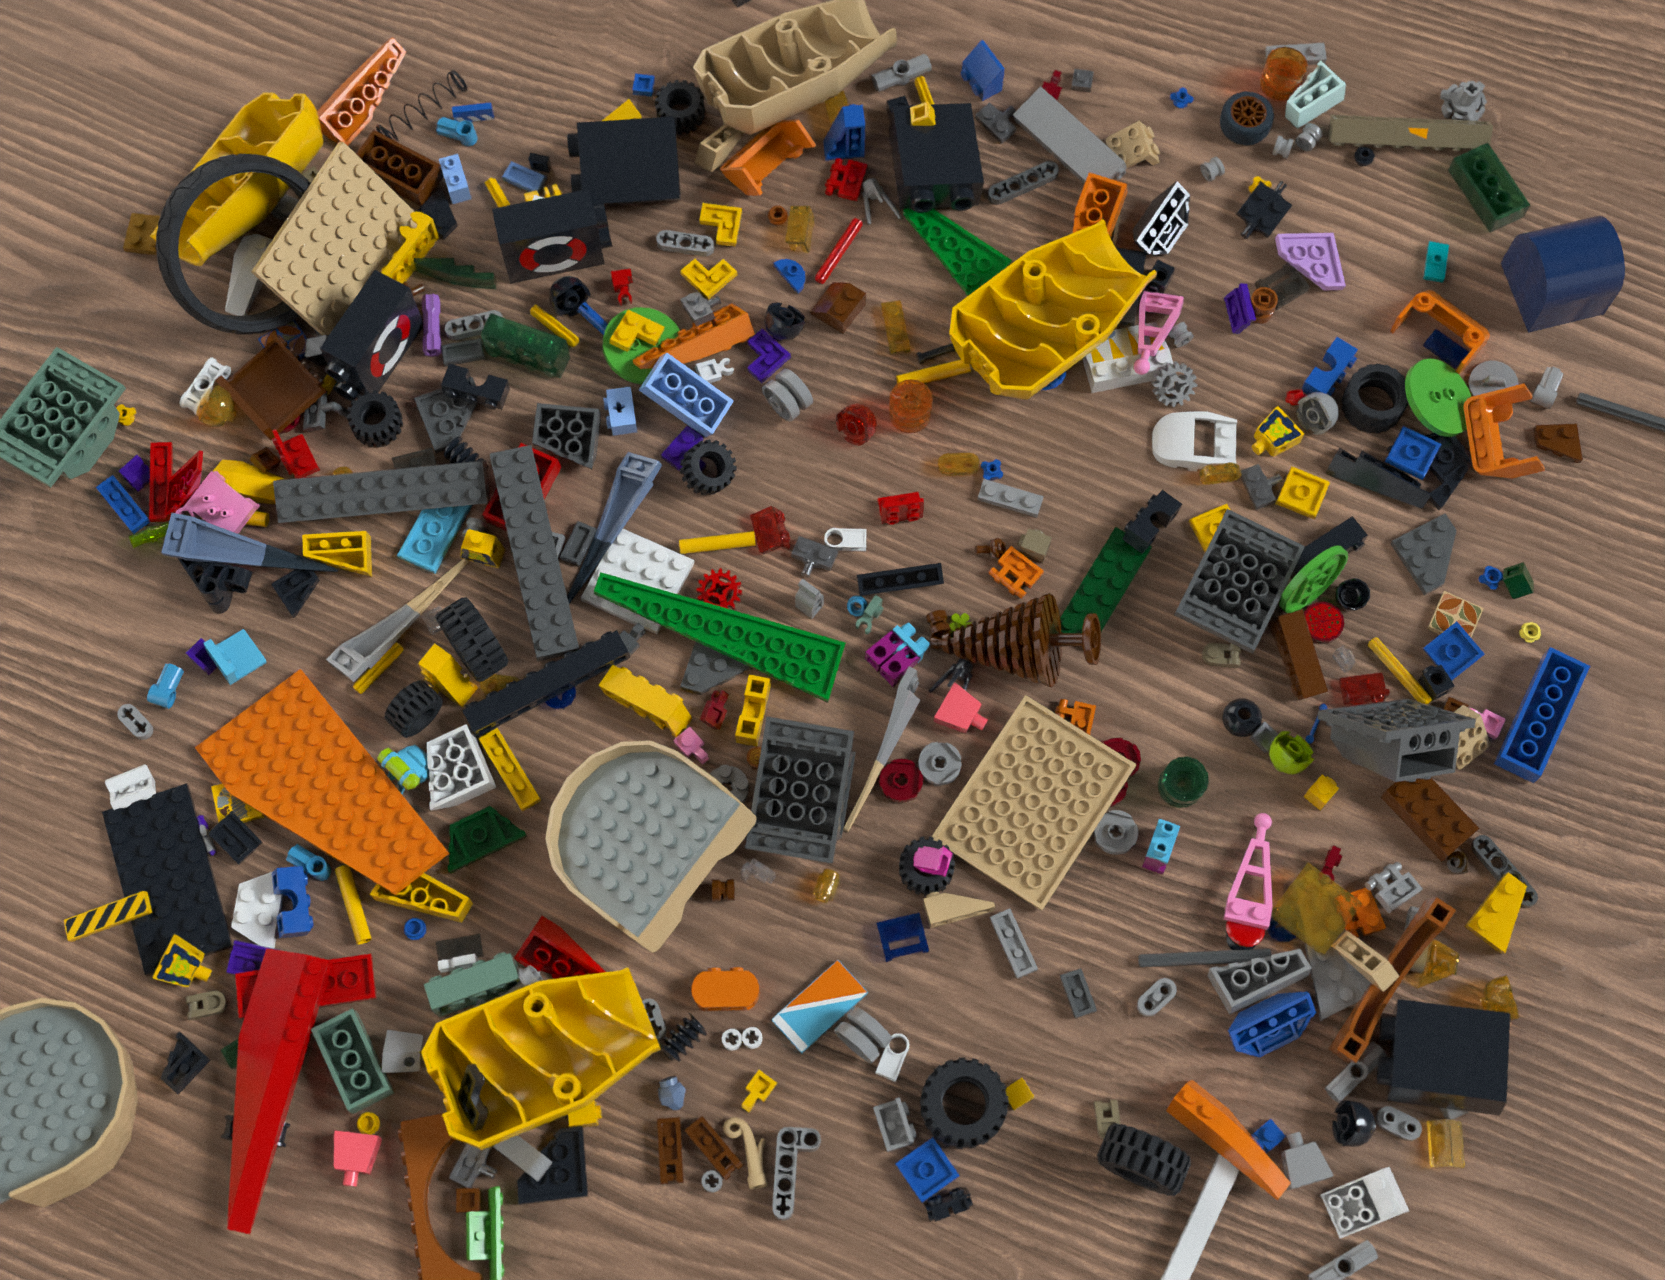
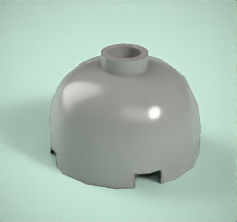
M1322 392L1311 393L1298 402L1299 409L1296 410V415L1304 429L1309 430L1310 428L1314 431L1313 434L1320 435L1335 425L1339 416V409L1337 403L1328 394Z

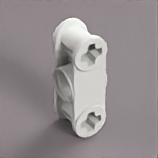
M213 357L209 358L188 390L182 395L179 403L180 406L183 408L187 407L194 411L195 415L201 416L221 388L215 380L221 375L227 380L231 373V367L219 364ZM209 384L207 388L202 389L204 385Z

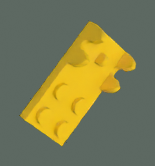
M421 212L410 213L412 221L417 224L416 228L400 226V233L406 241L399 250L394 252L388 265L384 266L380 271L402 284L403 281L409 279L439 239L433 218Z

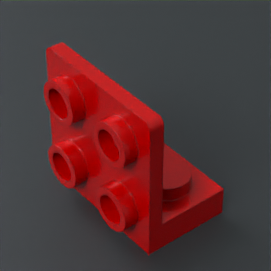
M272 430L275 436L272 438V441L289 475L294 474L295 478H302L320 471L303 434L283 442L277 430Z
M919 492L878 498L882 524L894 525L899 523V521L908 520L913 522L923 518L924 498H920Z

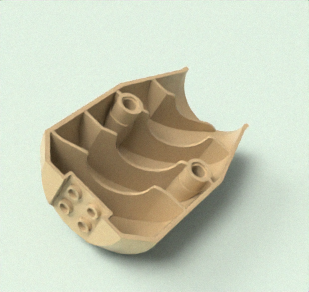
M833 0L786 12L702 50L693 69L708 105L719 110L724 125L752 135L838 95L886 51L896 46L897 34L895 28L886 31L882 35L878 33L870 18L864 0Z

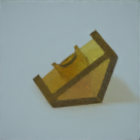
M1433 940L1428 947L1423 973H1420L1417 989L1451 975H1456L1460 954L1438 940Z

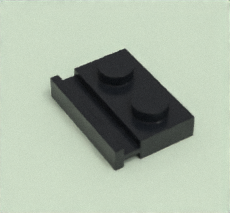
M233 811L208 832L239 865L263 843Z

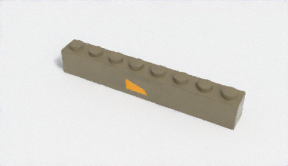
M1331 115L1328 139L1336 146L1353 143V146L1356 147L1372 144L1373 147L1383 148L1384 145H1392L1393 148L1399 149L1404 148V146H1412L1413 149H1424V146L1432 147L1431 149L1443 150L1444 147H1449L1454 151H1463L1464 148H1471V151L1483 152V149H1490L1493 125L1489 121Z

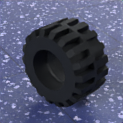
M675 80V83L670 81L666 87L662 86L660 91L657 92L655 98L657 118L674 116L677 135H682L683 132L690 134V130L696 131L697 126L702 125V120L705 119L704 96L698 86L695 87L694 83L690 82L688 84L687 80L682 82ZM677 104H686L689 106L687 109L683 111H676L671 109L673 106Z
M373 390V393L366 391L363 396L359 394L356 396V401L352 400V407H348L347 410L349 413L347 420L356 439L360 440L364 445L367 443L368 447L376 445L377 448L382 447L384 443L389 445L391 439L395 441L397 439L396 434L400 435L402 431L400 427H403V417L391 395L387 396L386 392L383 391L379 394L378 390ZM374 413L386 414L385 418L376 425L365 424L366 419Z
M711 439L704 442L700 441L691 447L683 455L684 459L680 462V465L683 466L680 469V474H684L682 480L683 482H688V489L694 488V493L701 492V495L706 496L707 494L714 495L727 487L731 480L734 479V472L737 470V466L733 465L736 459L731 457L733 453L731 449L727 451L725 449L727 446L724 443L720 446L719 441L711 442ZM701 457L709 458L715 463L717 467L716 478H709L701 472L699 467Z
M418 680L403 688L393 698L385 712L384 718L404 738L412 737L424 730L434 720L440 711L443 699L423 680Z
M930 836L929 839L920 837L918 841L914 839L910 845L907 844L901 853L899 861L901 881L904 885H907L909 891L914 890L916 895L924 893V896L940 890L944 891L952 880L955 867L953 854L946 877L939 875L924 877L919 875L913 866L914 855L918 848L926 846L940 849L944 846L942 840L934 841V837ZM947 844L944 846L948 850L950 849Z

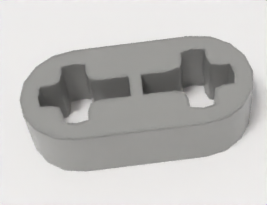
M124 704L118 709L117 715L119 720L135 737L140 740H146L151 737L153 726L133 705ZM127 711L134 717L132 721L126 717L125 713ZM138 723L145 727L146 731L144 733L136 726Z
M645 999L642 1001L645 1009L647 1004H650L651 1007L655 1006V1009L652 1010L654 1017L649 1018L651 1023L655 1022L658 1028H662L659 1031V1036H656L657 1040L661 1041L666 1035V1027L659 1006L655 1000Z

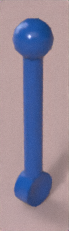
M1326 704L1319 706V710L1327 709ZM1318 715L1310 734L1305 738L1308 744H1312L1314 741L1313 736L1320 722Z

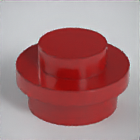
M1301 389L1290 390L1286 392L1285 402L1290 403L1291 406H1296L1306 395L1303 394Z

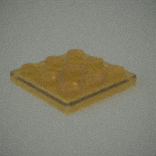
M1307 863L1272 909L1271 918L1324 956L1363 903L1310 863Z

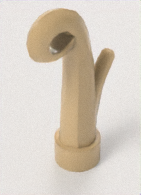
M737 1117L729 1118L724 1123L723 1131L729 1138H737L743 1135L749 1174L747 1178L749 1189L754 1190L767 1186L766 1176L763 1171L765 1139L762 1138L757 1147L748 1124L743 1119ZM737 1125L739 1129L736 1132H732L730 1126Z

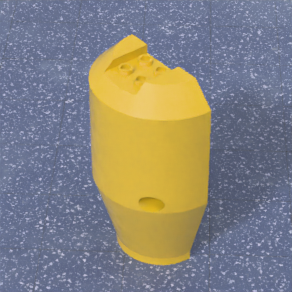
M262 93L240 109L192 171H195L197 167L219 157L234 154H257L280 160L302 173L323 146V137L315 106L305 94H294L291 99H280L275 93ZM259 172L234 174L215 182L197 197L183 220L178 244L179 258L189 264L202 266L208 258L264 221L290 187L273 175ZM158 225L153 231V233L150 235V237L155 241Z
M1102 219L1097 224L1028 251L952 308L949 335L963 363L971 364L973 369L990 385L991 393L1028 400L1104 343L1146 285L1156 277L1157 272L1153 270L1147 276H1144L1133 269L1114 246L1108 234L1106 222Z
M629 967L620 971L538 981L435 1024L421 1053L429 1075L445 1096L443 1102L447 1112L443 1113L442 1116L449 1136L484 1150L588 1106L652 1053L660 1051L661 1048ZM470 1064H476L479 1071L484 1075L485 1082L479 1097L488 1110V1118L485 1120L483 1129L476 1131L473 1130L457 1099L466 1067Z

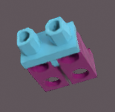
M909 622L901 627L897 625L892 631L865 651V660L877 672L880 671V675L892 687L904 676L909 666L913 668L923 659L924 653L929 648V642L924 637H920L916 642L910 638L916 633V630Z
M1159 818L1142 865L1143 868L1163 875L1180 829L1179 825Z

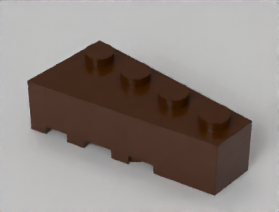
M1303 609L1269 620L1268 624L1282 657L1286 672L1291 680L1294 696L1298 700L1328 692Z

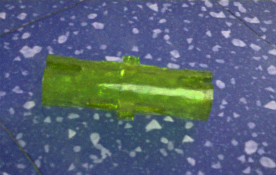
M169 521L155 527H146V530L129 535L133 548L145 543L157 542V539L165 537Z

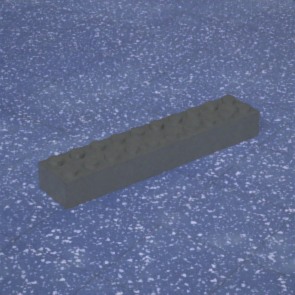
M528 445L490 453V461L537 662L561 657L570 651L576 652L579 650V645L532 446Z
M486 460L273 481L278 523L487 504L491 499Z

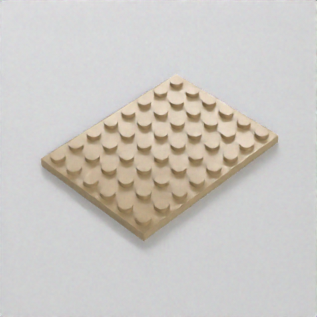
M339 142L251 273L321 335L329 336L374 270L380 272L384 266H387L394 252L399 250L406 241L400 233V226L417 227V224L412 221L410 213L414 211L344 142Z
M1025 695L932 837H934V841L942 840V844L944 846L947 844L950 848L949 851L1043 911L1137 764Z

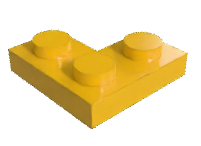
M702 203L699 222L701 225L718 227L716 244L736 247L742 208Z
M694 258L680 270L681 275L707 300L737 276V271L724 259L708 271Z
M628 309L610 338L609 344L628 352L635 339L639 338L655 346L665 327Z

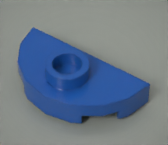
M780 259L773 262L776 270L795 292L799 294L804 288L805 271L802 266L790 259Z

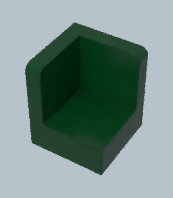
M1524 562L1503 569V581L1512 599L1533 593L1534 581Z

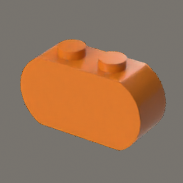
M742 967L730 968V971H721V968H708V971H702L695 977L691 988L695 1004L703 1011L750 1010L756 1005L760 996L756 977L751 972L744 971Z

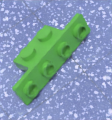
M500 1186L488 1189V1211L466 1213L467 1261L489 1260V1280H501L504 1276V1265L501 1263V1254L504 1250V1243L501 1240L503 1217L500 1216L503 1194L500 1192Z

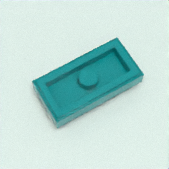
M1429 241L1423 280L1444 282L1449 244Z

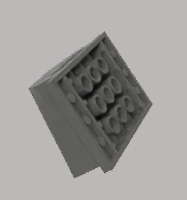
M1227 509L1174 615L1253 654L1305 546Z
M1410 699L1318 710V719L1325 721L1326 725L1332 726L1330 739L1342 757L1352 761L1353 764L1361 765L1394 782H1414L1418 778L1431 779V776L1455 773L1460 732H1465V729L1475 728L1476 722L1474 718Z
M766 717L751 812L756 815L757 819L747 834L746 849L833 863L836 843L842 838L856 754V752L852 751L855 731Z

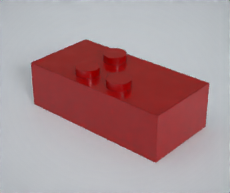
M520 443L519 447L527 446L523 443ZM532 448L545 500L562 467L558 459ZM496 488L482 515L487 523L507 532Z

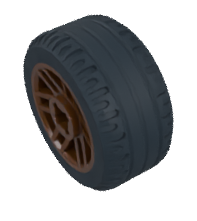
M1243 91L1236 93L1223 106L1220 116L1221 130L1226 138L1231 140V142L1233 141V143L1243 146L1257 144L1265 139L1270 132L1274 119L1273 108L1265 97L1256 92Z

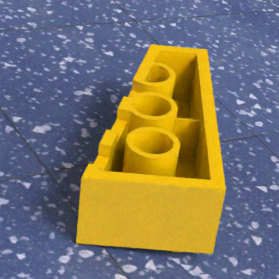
M612 665L599 684L605 695L626 708H629L631 705V709L644 719L648 716L662 730L665 727L669 728L672 736L675 738L684 732L692 720L680 696L672 693V695L666 693V690L660 685L655 684L653 686L649 684L647 679L640 675L637 677L632 675V672L623 666L619 668Z

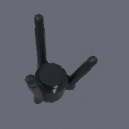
M960 658L929 689V693L938 688L951 674L953 677L947 686L951 687L956 679L959 681L965 679L962 688L966 691L969 681L973 677L971 674L973 665L969 661Z

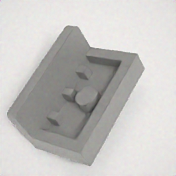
M898 1097L894 1101L873 1107L887 1152L914 1143L913 1138L917 1136L913 1124H908L906 1116L909 1115V1110L905 1101L901 1102L900 1097Z

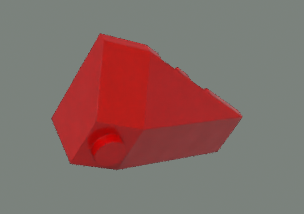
M199 450L168 479L166 519H170L171 513H176L179 508L184 507L200 486L203 451Z
M543 915L514 957L517 962L525 967L532 965L539 972L543 971L552 974V978L555 979L606 972L560 926Z

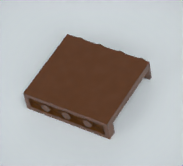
M270 332L269 334L274 340L228 380L221 375L215 381L256 426L272 440L275 437L272 430L276 429L279 434L327 391L322 386L324 381L316 373L314 375L310 373L312 370L305 361L301 363L298 361L300 356L293 348L288 350L286 348L288 343L280 335L276 337Z

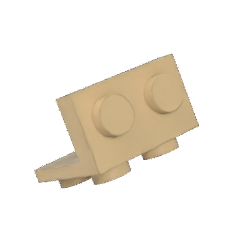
M1140 121L1106 138L1107 146L1125 162L1126 168L1143 160L1148 161L1153 166L1160 162L1158 158L1160 154L1159 149L1152 140L1154 137L1153 131Z
M1464 705L1454 713L1474 718L1476 722L1475 728L1465 729V732H1460L1456 768L1458 769L1465 767L1490 746L1482 716Z

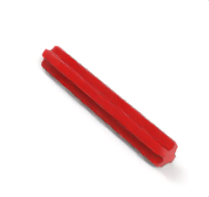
M854 218L815 275L816 282L820 284L826 282L861 229V220Z

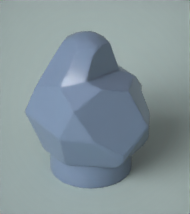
M676 1076L660 1080L658 1096L661 1104L675 1111L681 1109L684 1105L685 1087L677 1080Z

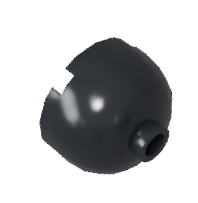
M563 276L557 279L549 290L550 304L554 311L562 317L563 315L572 317L579 314L577 310L580 305L584 307L582 304L584 302L587 303L588 296L591 297L586 284L573 276Z
M782 303L770 304L765 314L764 325L772 338L777 341L793 340L800 335L806 322L804 321V314L790 305L785 308L781 307Z
M1349 1100L1339 1102L1334 1113H1338L1337 1122L1332 1120V1130L1336 1142L1346 1147H1360L1368 1143L1376 1129V1123L1371 1110L1360 1102Z

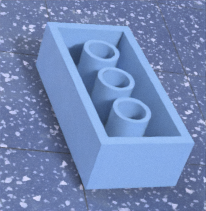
M669 353L659 357L639 388V391L705 438L714 433L734 400Z

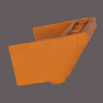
M799 119L783 120L758 133L723 164L720 171L747 196H760L763 194L761 191V186L763 185L761 181L786 158L793 157V159H796L802 155L804 148H814L816 144Z
M1432 290L1418 293L1398 315L1390 330L1394 334L1414 309L1422 313L1426 312L1461 337L1464 344L1472 349L1456 370L1459 375L1485 346L1490 337L1487 328Z
M1525 383L1472 396L1465 401L1464 414L1472 464L1478 474L1512 479L1545 471L1543 464L1537 456L1522 460L1516 458L1504 459L1498 423L1511 418L1513 414L1512 404L1533 399Z

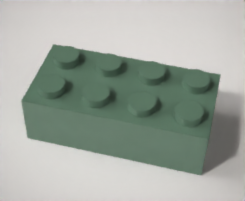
M502 952L493 956L494 959L487 962L480 960L474 962L470 968L454 969L448 976L442 977L440 975L430 978L429 982L424 984L431 1010L438 1017H442L477 1004L478 999L486 1001L497 997L498 993L508 991L521 981L517 974L519 969L517 962L511 953Z
M352 1008L311 1029L345 1106L350 1113L355 1114L395 1093L386 1073H382L380 1059L357 1011Z

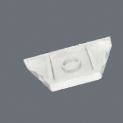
M272 872L239 884L231 927L258 945L275 948L278 931L277 916L281 913L284 895H274Z

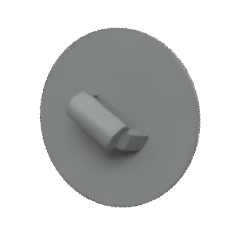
M1499 361L1480 363L1473 369L1469 377V388L1473 396L1519 385L1515 372L1508 365Z

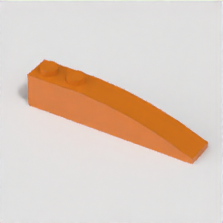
M391 37L368 58L317 111L321 132L324 136L337 144L344 142L348 146L371 121L373 112L379 106L382 100L381 97L390 84L389 81L393 74L396 73L406 53L394 37Z
M1089 172L1075 208L1073 233L1097 224L1103 219L1106 222V228L1111 238L1128 193L1127 184Z
M731 303L713 312L715 319L696 326L693 322L691 329L687 331L685 329L677 332L678 337L675 339L667 338L662 342L660 348L653 347L632 361L640 369H649L654 367L660 356L669 353L684 364L720 351H727L737 343L748 341L749 337L755 335L748 313Z
M1193 1080L1187 1082L1173 1098L1166 1109L1170 1115L1278 1201L1291 1182L1229 1108Z

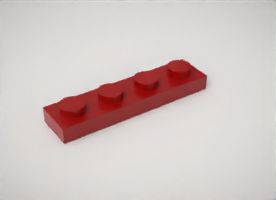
M172 442L150 443V522L170 521V519L165 518L168 479L173 476Z

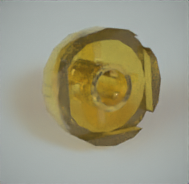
M217 385L209 395L210 398L204 404L198 417L199 421L211 427L223 426L227 421L232 422L237 414V411L234 410L236 403L232 399L231 394L223 387Z
M1499 976L1487 982L1483 989L1484 997H1480L1483 1010L1510 1013V1021L1519 1019L1517 1005L1508 976Z

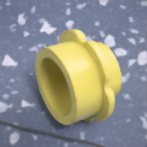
M1533 622L1523 624L1521 626L1522 629L1519 631L1520 637L1524 638L1528 643H1533L1541 636L1540 627Z

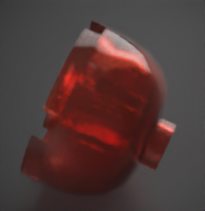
M850 404L836 415L837 429L839 432L843 431L847 435L844 439L853 445L861 446L867 443L876 433V417L873 411L863 404Z

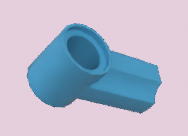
M442 117L437 123L436 132L438 135L459 140L465 146H472L477 142L478 137L470 121L458 122Z
M170 663L165 664L157 683L153 684L149 689L147 701L168 709L171 708L176 698L175 690L184 670Z
M298 844L288 852L286 861L294 866H303V870L316 880L324 881L330 877L331 867L322 857L316 856ZM323 865V869L315 873L316 867Z

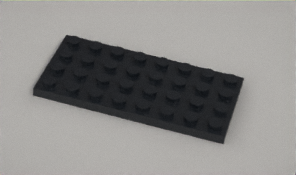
M186 783L153 794L150 798L133 802L126 808H118L116 810L111 808L103 811L102 815L124 898L142 891L148 892L152 913L131 920L144 974L146 976L154 974L174 934L205 954L204 957L233 947L209 856L196 818L197 813L189 785Z

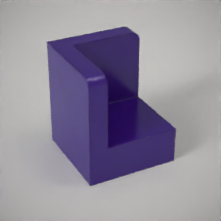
M138 455L133 457L119 470L122 477L137 492L150 482V468Z
M200 638L186 654L209 676L217 666L203 644L205 641Z

